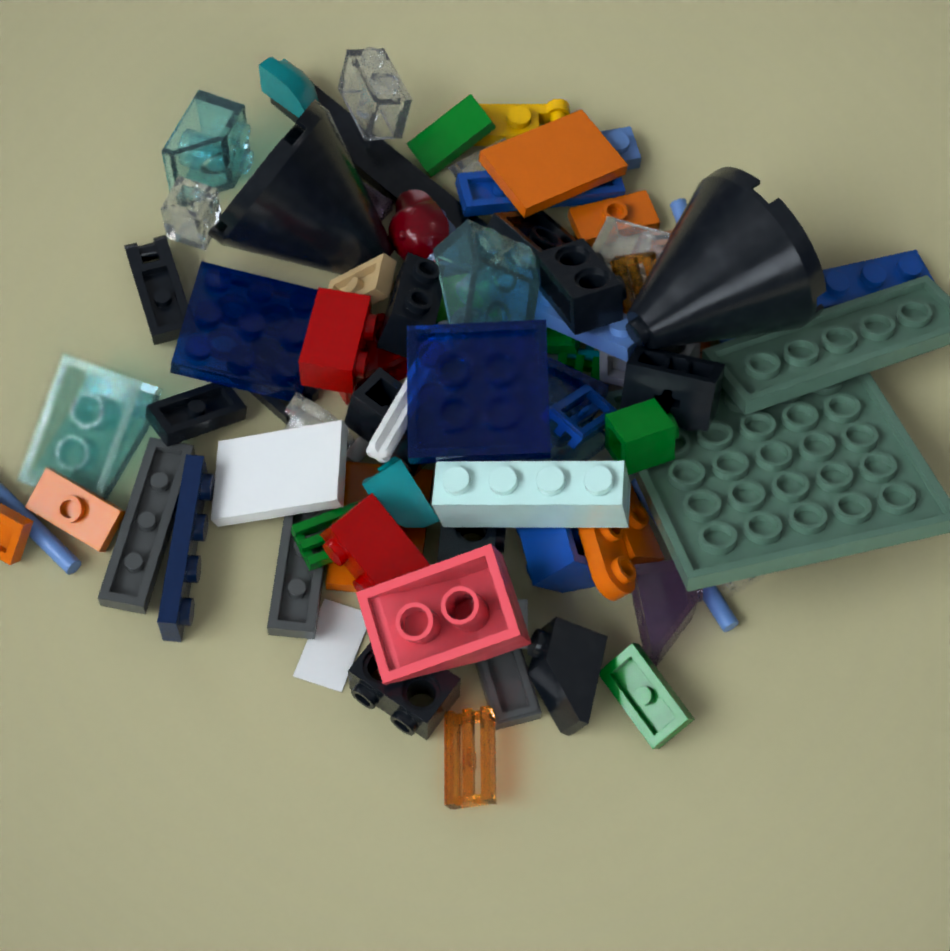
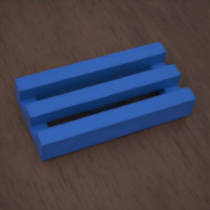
M585 384L550 406L540 420L546 425L555 421L558 426L553 432L559 437L568 433L572 438L567 444L575 450L605 429V414L617 409L589 384ZM586 398L592 402L570 418L565 414L585 401ZM599 410L603 412V414L592 420L584 427L580 428L578 426L590 417H592L593 415H595L596 413H598Z

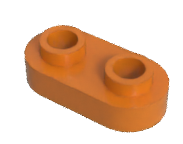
M578 528L589 570L599 592L611 601H617L633 592L637 574L633 563L628 557L623 541V528Z

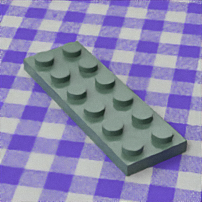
M928 275L823 309L818 317L799 329L738 337L702 349V359L725 364L722 388L744 415L950 345V296Z

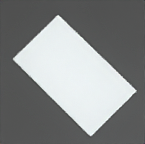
M324 598L318 614L315 639L307 640L293 677L342 692L348 677V670L353 665L366 632L361 610Z

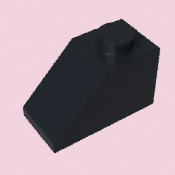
M555 617L541 629L537 628L531 636L532 644L528 645L527 654L532 656L528 675L560 733L570 736L589 724L608 636Z

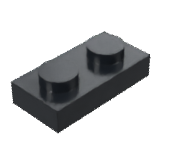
M222 379L147 404L145 418L168 447L245 420L247 406L226 379Z

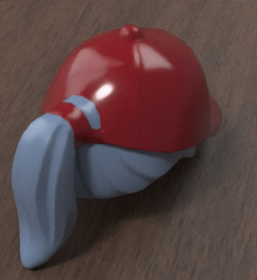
M415 189L405 191L398 196L396 200V214L389 224L388 236L395 248V252L403 260H405L409 252L449 267L447 279L482 274L473 262L461 261L459 233L446 217L445 211L436 204L428 193Z

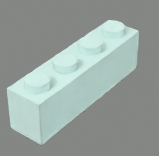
M438 461L435 467L432 506L443 527L629 528L631 483L625 461Z

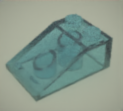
M468 219L433 249L435 261L440 272L439 280L455 356L521 381L527 376L540 284L535 265L536 258L532 249L526 244L514 241L499 234L492 228H486Z
M63 353L17 481L36 487L45 468H53L107 500L148 431L150 423L145 418L146 405L159 401L163 389Z

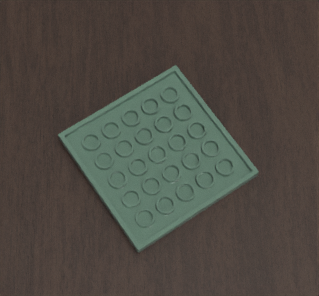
M870 373L744 415L721 387L718 410L708 432L702 430L688 431L678 427L679 438L675 439V459L634 473V477L687 592L950 533V498ZM623 389L602 393V397L619 410Z

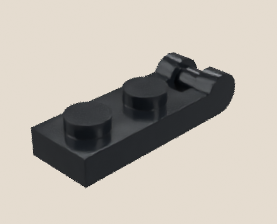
M166 235L153 238L154 242L138 246L137 242L124 245L154 345L196 334L195 325ZM154 259H159V260H156V261H152V262L143 264V262H146V261H150V260H154Z

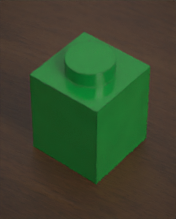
M655 398L605 414V448L614 461H625L628 475L675 459V439L679 438V428L674 416L671 413H666Z

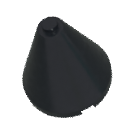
M316 99L295 122L296 124L284 138L279 141L221 214L220 220L207 233L224 246L339 275L382 253L391 257L395 250L329 110Z
M723 167L711 173L698 184L627 313L628 323L626 324V331L636 345L640 347L644 345L649 349H659L802 328L822 313L824 306L822 304L817 306V297L826 292V283L815 249L801 224L779 197L769 204L754 190L760 184L759 179L741 169Z

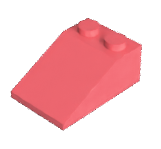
M492 544L356 592L384 685L488 660L532 644L504 557Z

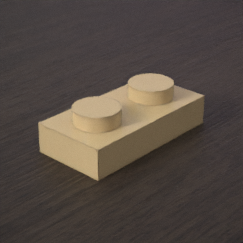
M382 253L330 280L328 289L371 296V306L382 302L389 297L393 290V276L397 261Z

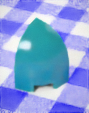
M269 57L258 64L261 91L298 118L315 99L319 102L316 89L310 78L283 58L282 61H278L274 57Z
M392 457L388 462L377 468L379 471L377 474L363 480L362 485L368 495L373 493L398 525L405 528H424L440 521L400 458Z

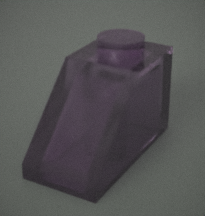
M673 560L634 565L637 576L635 579V589L631 592L642 649L656 667L692 620L697 603L703 600V589L687 592Z

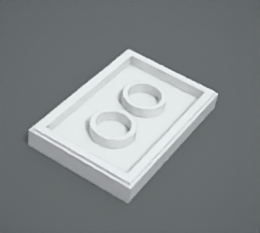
M343 420L218 441L211 521L217 527L344 507L348 440L347 425Z

